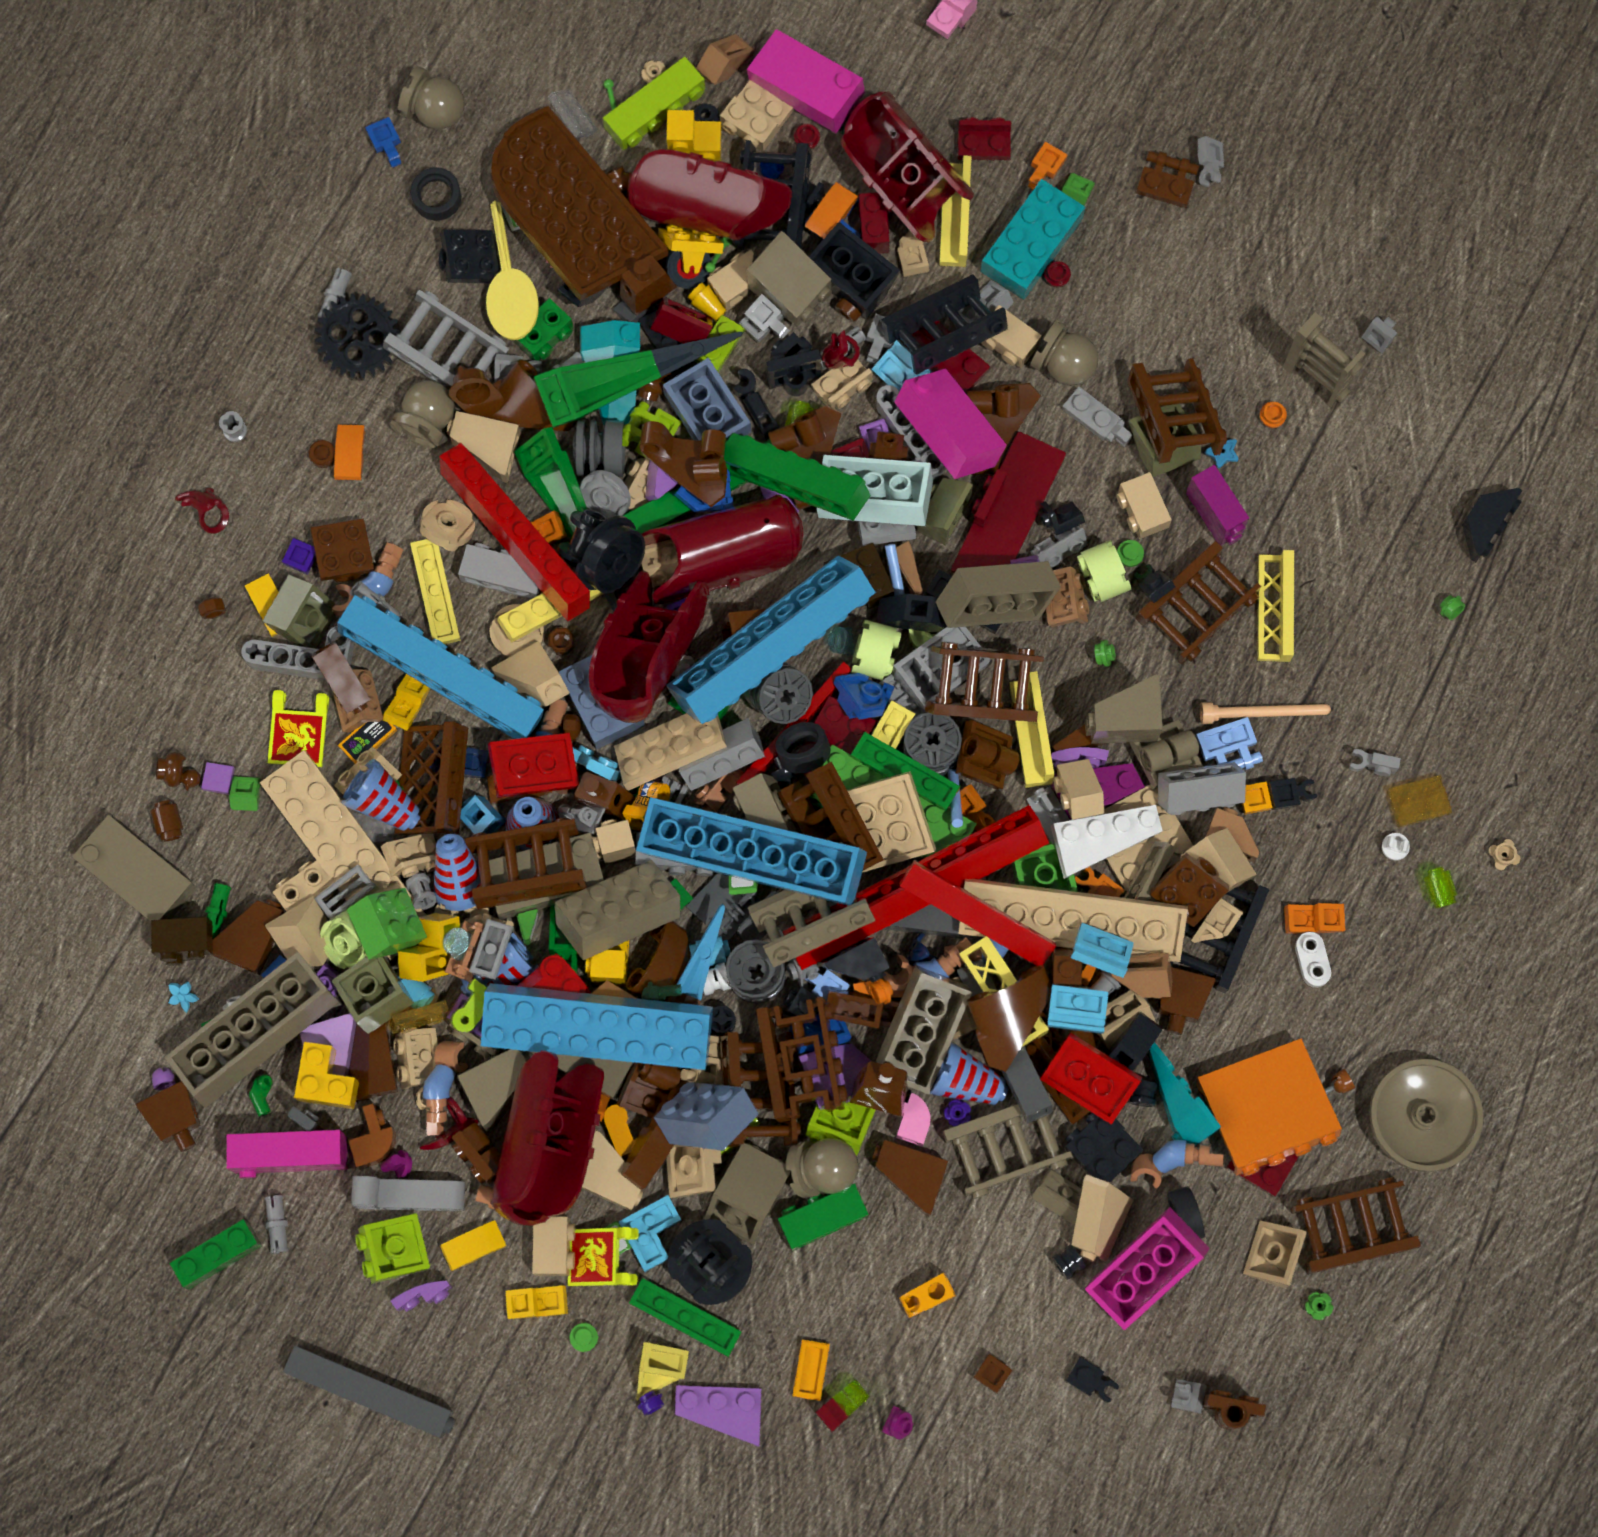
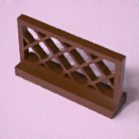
M454 721L444 722L442 725L411 726L408 731L404 730L400 770L402 776L399 783L400 786H403L404 792L407 795L410 788L414 785L419 793L412 801L418 805L424 798L429 806L421 815L418 813L420 819L413 829L407 828L402 831L395 828V834L446 833L459 835L468 727ZM439 732H443L442 743L437 747L432 740ZM420 733L424 739L414 748L412 745L413 734ZM429 745L434 752L424 761L420 753ZM439 757L441 760L440 769L435 774L430 766ZM417 759L422 766L412 775L410 765ZM427 772L431 779L422 788L418 780ZM437 784L438 795L432 800L427 793ZM434 811L436 813L435 826H429L425 820Z

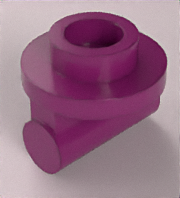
M400 1150L397 1154L382 1162L380 1168L383 1172L395 1171L397 1178H405L412 1169V1158L406 1150Z
M893 1406L881 1432L898 1440L905 1438L913 1428L911 1414Z

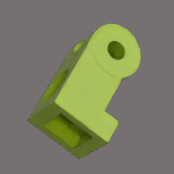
M472 979L466 987L472 994L463 1007L454 1011L451 1016V1024L456 1031H471L483 1016L484 993L487 987L476 979Z

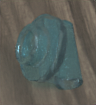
M837 626L830 632L828 645L833 653L845 656L854 655L852 627Z
M462 928L451 929L443 939L445 951L451 954L453 959L462 961L465 951L470 944L471 934Z

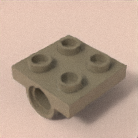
M1179 720L1162 726L1163 729L1156 742H1129L1153 790L1158 788V773L1203 767L1197 756L1199 745L1195 735L1188 729L1184 731Z

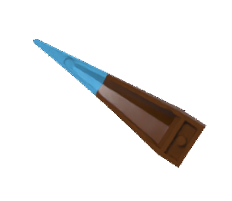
M724 904L718 907L667 1002L700 1005L725 911ZM634 1062L626 1076L627 1080L617 1105L653 1118L659 1103L667 1100L671 1090H663L640 1080V1073H638L640 1063ZM677 1067V1068L680 1069L681 1071H682L683 1069H686V1068H682V1067Z

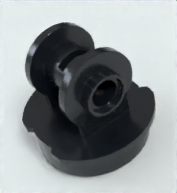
M588 509L573 511L570 521L577 527L570 543L563 542L559 544L558 553L565 558V562L576 567L575 574L589 590H598L605 594L620 590L634 577L642 563L645 554L644 537L636 531L634 523L624 516H614L607 519L602 514Z
M714 1219L700 1220L685 1227L674 1239L668 1254V1271L673 1279H678L682 1287L692 1294L693 1299L699 1304H721L737 1296L747 1284L752 1271V1253L749 1247L743 1245L741 1240L729 1231L726 1224L722 1221Z

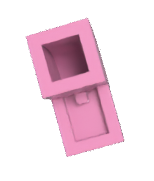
M942 0L927 19L926 25L948 39L956 27L962 28L977 9V0Z
M911 1093L908 1103H904L901 1115L903 1119L896 1138L923 1147L930 1126V1112L926 1103L919 1096Z

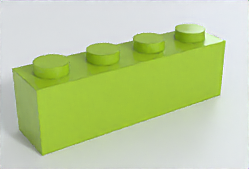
M683 57L604 116V129L623 151L629 146L632 148L639 144L643 136L649 131L654 132L661 127L663 121L667 119V110H682L688 102L698 100L704 93L705 79L689 60Z

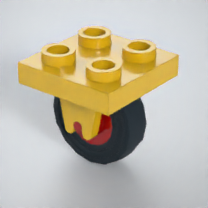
M668 225L667 229H658V237L669 248L668 256L664 259V271L675 285L689 289L696 288L700 283H704L710 274L705 269V265L711 262L709 253L723 254L724 243L716 235L694 230H683V228Z

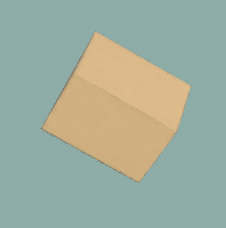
M1228 828L1205 837L1185 852L1194 859L1202 857L1208 860L1217 869L1219 878L1230 885L1229 891L1257 875Z
M313 896L265 925L287 960L296 952H299L311 967L323 966L328 957L324 951L326 943L324 937L320 938V931L322 926L328 922V919Z
M1260 1220L1243 1274L1281 1288L1289 1287L1307 1232Z

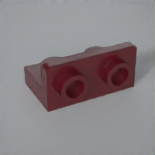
M975 117L959 120L958 160H963V156H971V160H1010L1012 121H1007L1003 118L979 120Z

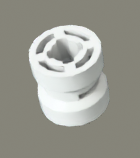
M724 962L716 964L714 968L708 970L703 991L705 996L713 994L718 989L723 991L732 989L727 979Z

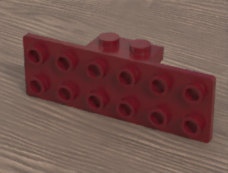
M1023 432L1017 433L1000 469H997L994 477L988 476L983 490L986 491L983 499L978 498L971 511V513L975 514L973 525L951 567V572L955 573L957 568L1011 564L1010 560L1017 558L1041 508L1040 503L1045 500L1066 457V452Z

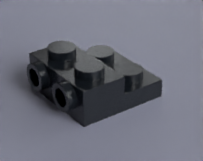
M1092 1113L1085 1120L1088 1125L1082 1131L1076 1128L1065 1139L1069 1144L1064 1149L1067 1152L1071 1151L1072 1158L1090 1176L1110 1183L1144 1149L1124 1130L1125 1127L1117 1119L1111 1125Z

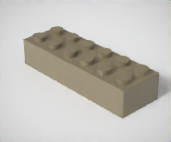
M296 952L164 1058L192 1096L206 1108L335 1006L338 1001L299 952Z

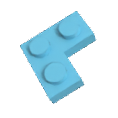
M580 745L579 748L572 747L576 762L609 780L619 781L621 773L620 769L617 768V762L602 756L598 759L593 756L595 751L583 745Z
M668 1195L619 1221L621 1227L638 1228L639 1230L638 1239L628 1241L644 1272L668 1260V1254L657 1234L682 1221Z

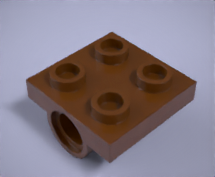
M364 518L310 527L320 581L334 579L335 582H348L359 578L361 574L374 571Z
M974 720L966 721L956 774L993 789H1003L1005 776L1011 775L1019 763L1018 752L1011 749L1013 737Z
M1185 853L1151 889L1150 895L1160 903L1188 906L1186 922L1194 927L1229 891L1230 885L1219 878L1217 869L1208 860L1202 857L1194 859L1188 853Z
M473 1123L463 1131L460 1130L452 1136L456 1142L452 1148L464 1162L470 1160L473 1166L469 1169L481 1184L487 1182L490 1186H493L501 1153L496 1147H492L480 1155L492 1142L477 1123Z
M1214 1390L1204 1396L1202 1408L1215 1410L1214 1418L1218 1426L1225 1430H1233L1245 1426L1249 1417H1264L1266 1405L1259 1404L1260 1398L1242 1395V1397L1239 1396V1399H1233L1230 1392ZM1229 1407L1234 1408L1237 1412V1419L1234 1423L1226 1415Z

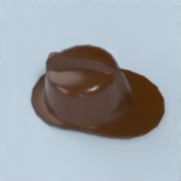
M462 365L458 367V373L453 378V385L449 389V397L465 412L472 415L484 417L498 412L504 404L503 396L489 381L485 372L478 368L467 369Z

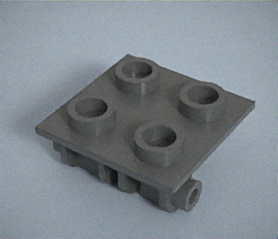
M717 873L686 907L708 927L718 907L724 904L725 911L718 936H721L723 941H729L737 933L740 925L750 916L747 907L761 900L757 898L756 893L729 894V876Z

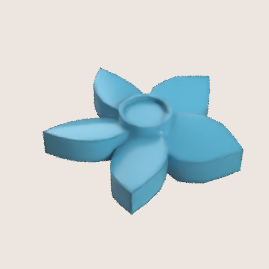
M189 981L182 986L178 983L169 984V990L173 994L169 1004L176 1005L180 1003L183 1010L187 1013L190 1008V1002L199 1000L195 994L190 993L191 985Z

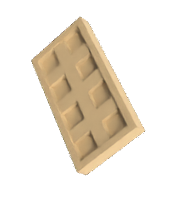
M687 713L614 746L623 785L628 791L727 747L718 715L712 721L701 724Z

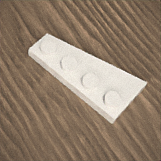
M1156 805L1059 822L1050 826L1064 879L1163 831Z

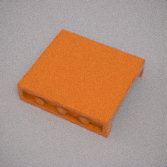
M1302 1039L1202 1075L1197 1079V1087L1200 1094L1204 1095L1212 1115L1221 1126L1219 1131L1235 1166L1234 1173L1236 1176L1242 1173L1244 1176L1252 1175L1260 1170L1259 1167L1268 1163L1270 1166L1278 1165L1284 1162L1287 1156L1296 1154V1156L1304 1155L1312 1150L1311 1147L1322 1144V1146L1331 1145L1338 1140L1337 1137H1340L1342 1128Z

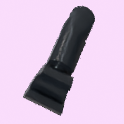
M748 369L738 370V377L740 381L747 382L748 385L745 387L736 385L733 387V393L740 398H745L743 402L765 440H768V433L779 429V426L758 391L755 392V375ZM769 418L771 423L763 427L761 421Z

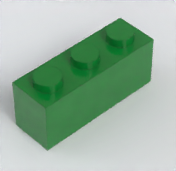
M852 1184L843 1191L824 1198L822 1194L806 1200L808 1205L800 1209L795 1205L781 1212L782 1217L778 1218V1222L791 1251H795L865 1219L869 1214L856 1185Z
M243 1219L169 1264L182 1287L190 1290L262 1247V1244L250 1223Z

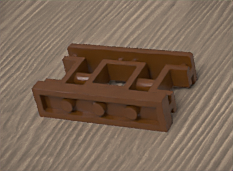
M822 996L816 997L815 1000H806L808 1014L785 1019L783 1018L780 1006L770 1009L768 1007L756 1009L774 1118L778 1122L790 1121L791 1118H800L799 1103L823 1099L825 1110L831 1112L836 1109H845L844 1102L848 1101L845 1084L841 1085L839 1074H843L841 1058H836L834 1048L838 1046L836 1031L831 1030L830 1020L834 1019L831 1003H826ZM816 1009L819 1011L824 1045H822L821 1037L818 1034L805 1037L804 1023L818 1021ZM773 1018L776 1019L777 1027L792 1026L794 1039L780 1042L781 1054H779ZM814 1044L818 1069L793 1073L789 1049ZM825 1064H828L834 1100H831L829 1090L816 1092L814 1090L812 1078L827 1075ZM783 1072H785L788 1083L802 1081L804 1094L789 1097L790 1109L788 1108Z

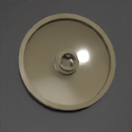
M1417 1059L1397 1066L1383 1077L1372 1095L1369 1118L1374 1138L1389 1158L1397 1164L1414 1171L1435 1172L1459 1163L1473 1150L1482 1131L1483 1109L1474 1085L1461 1071L1438 1060Z

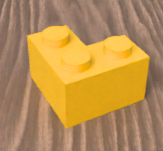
M667 110L668 150H677L689 154L693 152L703 155V158L708 160L721 161V121H695L694 110Z
M433 913L419 917L427 938L418 943L417 946L398 951L400 978L424 982L448 975L445 970L460 933L459 916Z
M630 940L586 959L587 977L591 978L593 985L601 986L608 980L617 987H626Z
M304 1042L294 1098L298 1101L354 1109L359 1081L353 1077L332 1074L336 1056V1049L333 1046Z

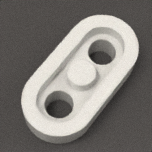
M1314 932L1303 933L1295 943V951L1302 977L1309 986L1321 987L1331 977V968L1323 939ZM1307 941H1312L1315 944L1314 950L1307 949ZM1313 968H1320L1322 976H1315Z

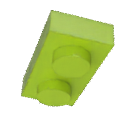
M721 315L707 338L735 332L744 333V328ZM741 337L695 361L700 363L709 358L719 373Z

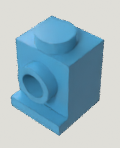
M474 795L468 798L462 805L460 819L474 834L496 833L506 822V818L501 816L483 796Z

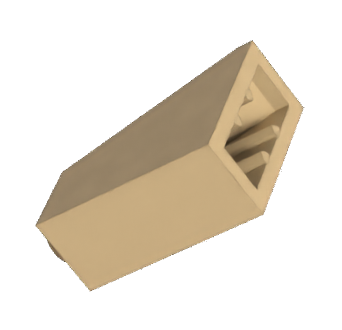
M456 411L455 418L450 420L447 427V434L450 435L452 444L456 446L462 443L483 468L502 482L508 483L515 457L514 451L517 450L521 434L519 425Z
M539 641L491 667L501 684L504 681L510 683L518 689L517 694L524 698L531 696L543 706H548L570 693Z
M595 1130L592 1147L595 1148L593 1160H589L581 1189L624 1209L632 1210L633 1206L639 1204L643 1191L621 1175L626 1164L605 1137Z
M1089 1175L1085 1176L1072 1246L1081 1251L1079 1256L1089 1261L1095 1262L1096 1258L1107 1262L1133 1199L1112 1184Z

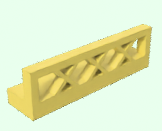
M963 156V164H950L970 186L971 156ZM957 192L942 206L939 266L966 267L970 200L963 198Z
M1283 550L1281 555L1258 556V583L1261 585V588L1258 592L1257 661L1290 662L1294 656V550ZM1265 562L1280 563V573L1273 579L1265 572ZM1264 578L1269 582V583H1268L1267 585H1265V586H1264ZM1279 578H1280V586L1275 582V581H1276L1277 579H1279ZM1271 585L1279 592V599L1273 605L1264 597V591ZM1264 604L1269 608V609L1266 610L1265 612H1264ZM1271 611L1279 618V625L1273 631L1264 623V617ZM1264 630L1269 634V635H1267L1265 638H1264ZM1271 637L1279 645V654H1264V643Z
M1035 671L1030 672L1027 704H1029L1030 709L1038 711L1037 722L1015 721L1025 788L1053 784L1054 777L1038 672ZM1018 681L1009 682L1012 706L1013 702H1016Z
M984 937L959 953V956L983 992L988 991L992 994L998 991L987 987L985 983L987 973L996 974L1002 983L1001 989L1018 982L988 937ZM979 949L987 960L986 966L973 965L968 955ZM978 971L984 972L983 979L978 973ZM1040 1016L1032 1028L1033 1033L1026 1038L1022 1047L1048 1033L1049 1029Z

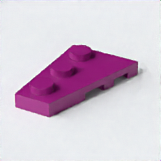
M1133 763L1093 768L1103 790L1104 809L1145 787ZM1053 782V784H1051V787L1061 804V793H1056ZM1068 809L1064 810L1068 818L1072 820L1068 812Z

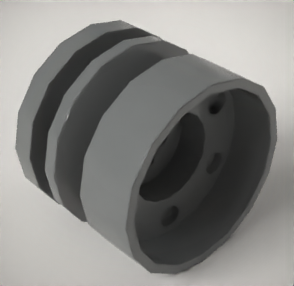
M578 420L577 429L573 437V461L575 462L577 476L584 477L586 464H589L590 473L597 471L598 465H603L605 471L611 472L618 477H624L625 447L622 446V435L625 423L623 420H606L604 432H598L596 420H591L590 432H586L585 420Z
M786 661L778 671L769 673L761 679L762 681L757 687L744 692V697L750 706L771 721L781 724H788L801 718L810 707L813 696L812 685L807 676Z
M928 712L920 714L910 722L905 730L902 753L944 776L949 770L953 769L958 761L962 739L959 727L952 718L946 715H934ZM934 738L937 739V745L934 743L931 745L927 744L928 739L931 741Z
M749 940L736 946L730 953L726 964L727 979L734 993L742 1000L754 1004L765 1003L775 998L783 989L786 979L784 963L773 968L763 948V945L768 944V942L761 940ZM759 967L764 976L762 978L757 977L754 980L750 971H756Z

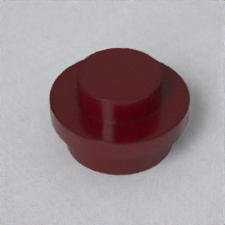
M803 124L796 129L794 141L796 145L797 143H808L810 148L813 149L820 142V132L811 124Z
M1054 261L1046 267L1044 277L1049 285L1063 287L1069 282L1071 271L1064 262Z

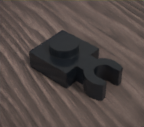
M1147 564L1146 568L1148 571L1143 575H1139L1136 572L1134 577L1138 581V586L1142 592L1155 603L1176 586L1161 569L1155 571L1151 564Z
M1295 778L1268 782L1267 786L1272 810L1297 807L1301 804L1300 799L1309 802L1317 798V794H1308L1305 790L1306 786L1314 784V780L1307 779L1299 785L1296 784Z
M1079 1357L1065 1381L1089 1397L1094 1390L1097 1391L1100 1399L1107 1403H1110L1112 1399L1105 1395L1104 1389L1107 1386H1111L1116 1390L1119 1388V1385L1114 1381H1103L1101 1377L1105 1371L1082 1357Z

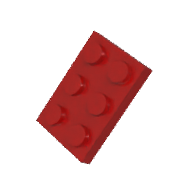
M570 733L494 741L488 744L497 798L575 789L579 785Z
M1070 1032L1041 1075L1040 1080L1112 1125L1141 1082L1142 1077Z

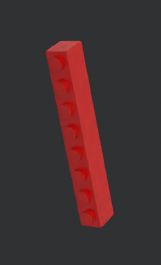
M460 443L439 456L440 474L567 622L590 608L589 589L467 448Z

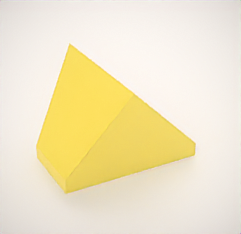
M644 1342L639 1369L637 1400L648 1392H655L679 1379H684L689 1351Z

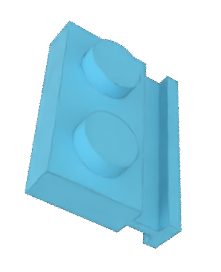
M899 340L894 342V345L887 350L871 369L888 385L896 387L899 392L905 380L933 372L931 369H927L916 375L913 372L911 351Z
M1081 923L1071 958L1123 978L1128 969L1127 966L1134 942Z
M1052 985L1047 1027L1103 1034L1108 992Z

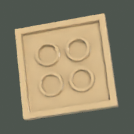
M910 771L847 789L884 859L862 872L935 852L936 847Z
M1151 784L1104 809V814L1156 805L1163 830L1161 833L1105 859L1120 886L1125 890L1124 893L1130 887L1154 841L1168 842L1176 848L1172 854L1173 858L1170 865L1164 871L1173 867L1180 860V855L1193 847L1177 817L1168 814L1158 804V788L1153 790Z

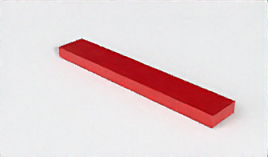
M843 662L812 696L811 705L807 712L797 721L788 723L780 734L792 725L810 722L823 708L828 697H833L838 691L833 684L835 677L851 674V667ZM779 735L764 750L765 757L756 760L739 778L736 785L760 773L764 774L774 763L773 759L778 757L775 744Z
M915 860L899 882L900 887L1036 966L1044 965L1056 947L1054 941Z

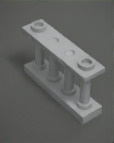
M418 290L415 301L420 303L400 335L396 334L394 336L389 333L383 343L384 349L448 389L453 385L455 367L474 340L488 348L475 366V368L481 369L484 372L496 354L507 355L509 350L501 338L494 335L490 337L439 303L438 297L429 291L424 293L421 290ZM430 310L441 317L442 321L423 349L417 351L409 346V339ZM451 325L464 332L465 335L446 363L438 365L432 361L431 355Z

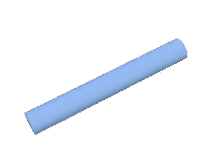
M889 544L885 546L894 596L903 595L905 592L895 544Z
M956 769L949 770L947 773L948 779L959 785V775L956 774ZM960 789L950 804L952 826L956 828L963 825Z

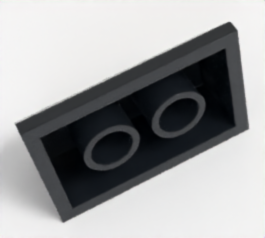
M840 222L808 256L831 279L832 293L838 298H844L850 302L865 319L884 300L900 273V269Z
M866 937L817 963L821 968L871 983L886 975L884 970L890 968L875 937Z

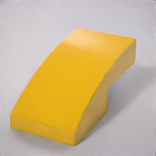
M269 573L245 585L262 620L279 593ZM265 624L271 637L277 635L275 631Z
M406 674L397 687L396 696L384 712L383 721L408 731L420 711L430 688Z
M495 1220L440 1245L451 1271L473 1263L479 1258L507 1246Z
M564 1285L505 1291L507 1319L568 1314L567 1292Z

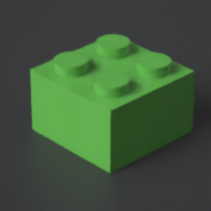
M1055 844L1045 845L1011 863L1017 885L1078 892L1074 874L1065 879L1063 878Z
M406 888L367 895L346 909L369 960L397 954L399 950L413 947L427 938Z

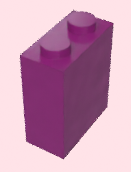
M1215 464L1193 476L1186 495L1216 541L1221 546L1227 542L1229 545L1234 544L1243 537L1242 533L1246 530L1249 516Z

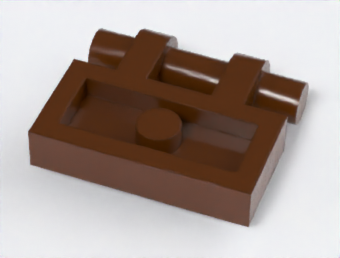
M1149 151L1146 161L1156 163L1154 169L1144 166L1136 194L1187 208L1194 181L1186 179L1185 175L1186 173L1197 175L1199 165L1190 163V159L1182 158L1180 160L1167 156L1166 152L1160 151L1156 153ZM1166 166L1179 170L1177 176L1162 172L1163 167Z

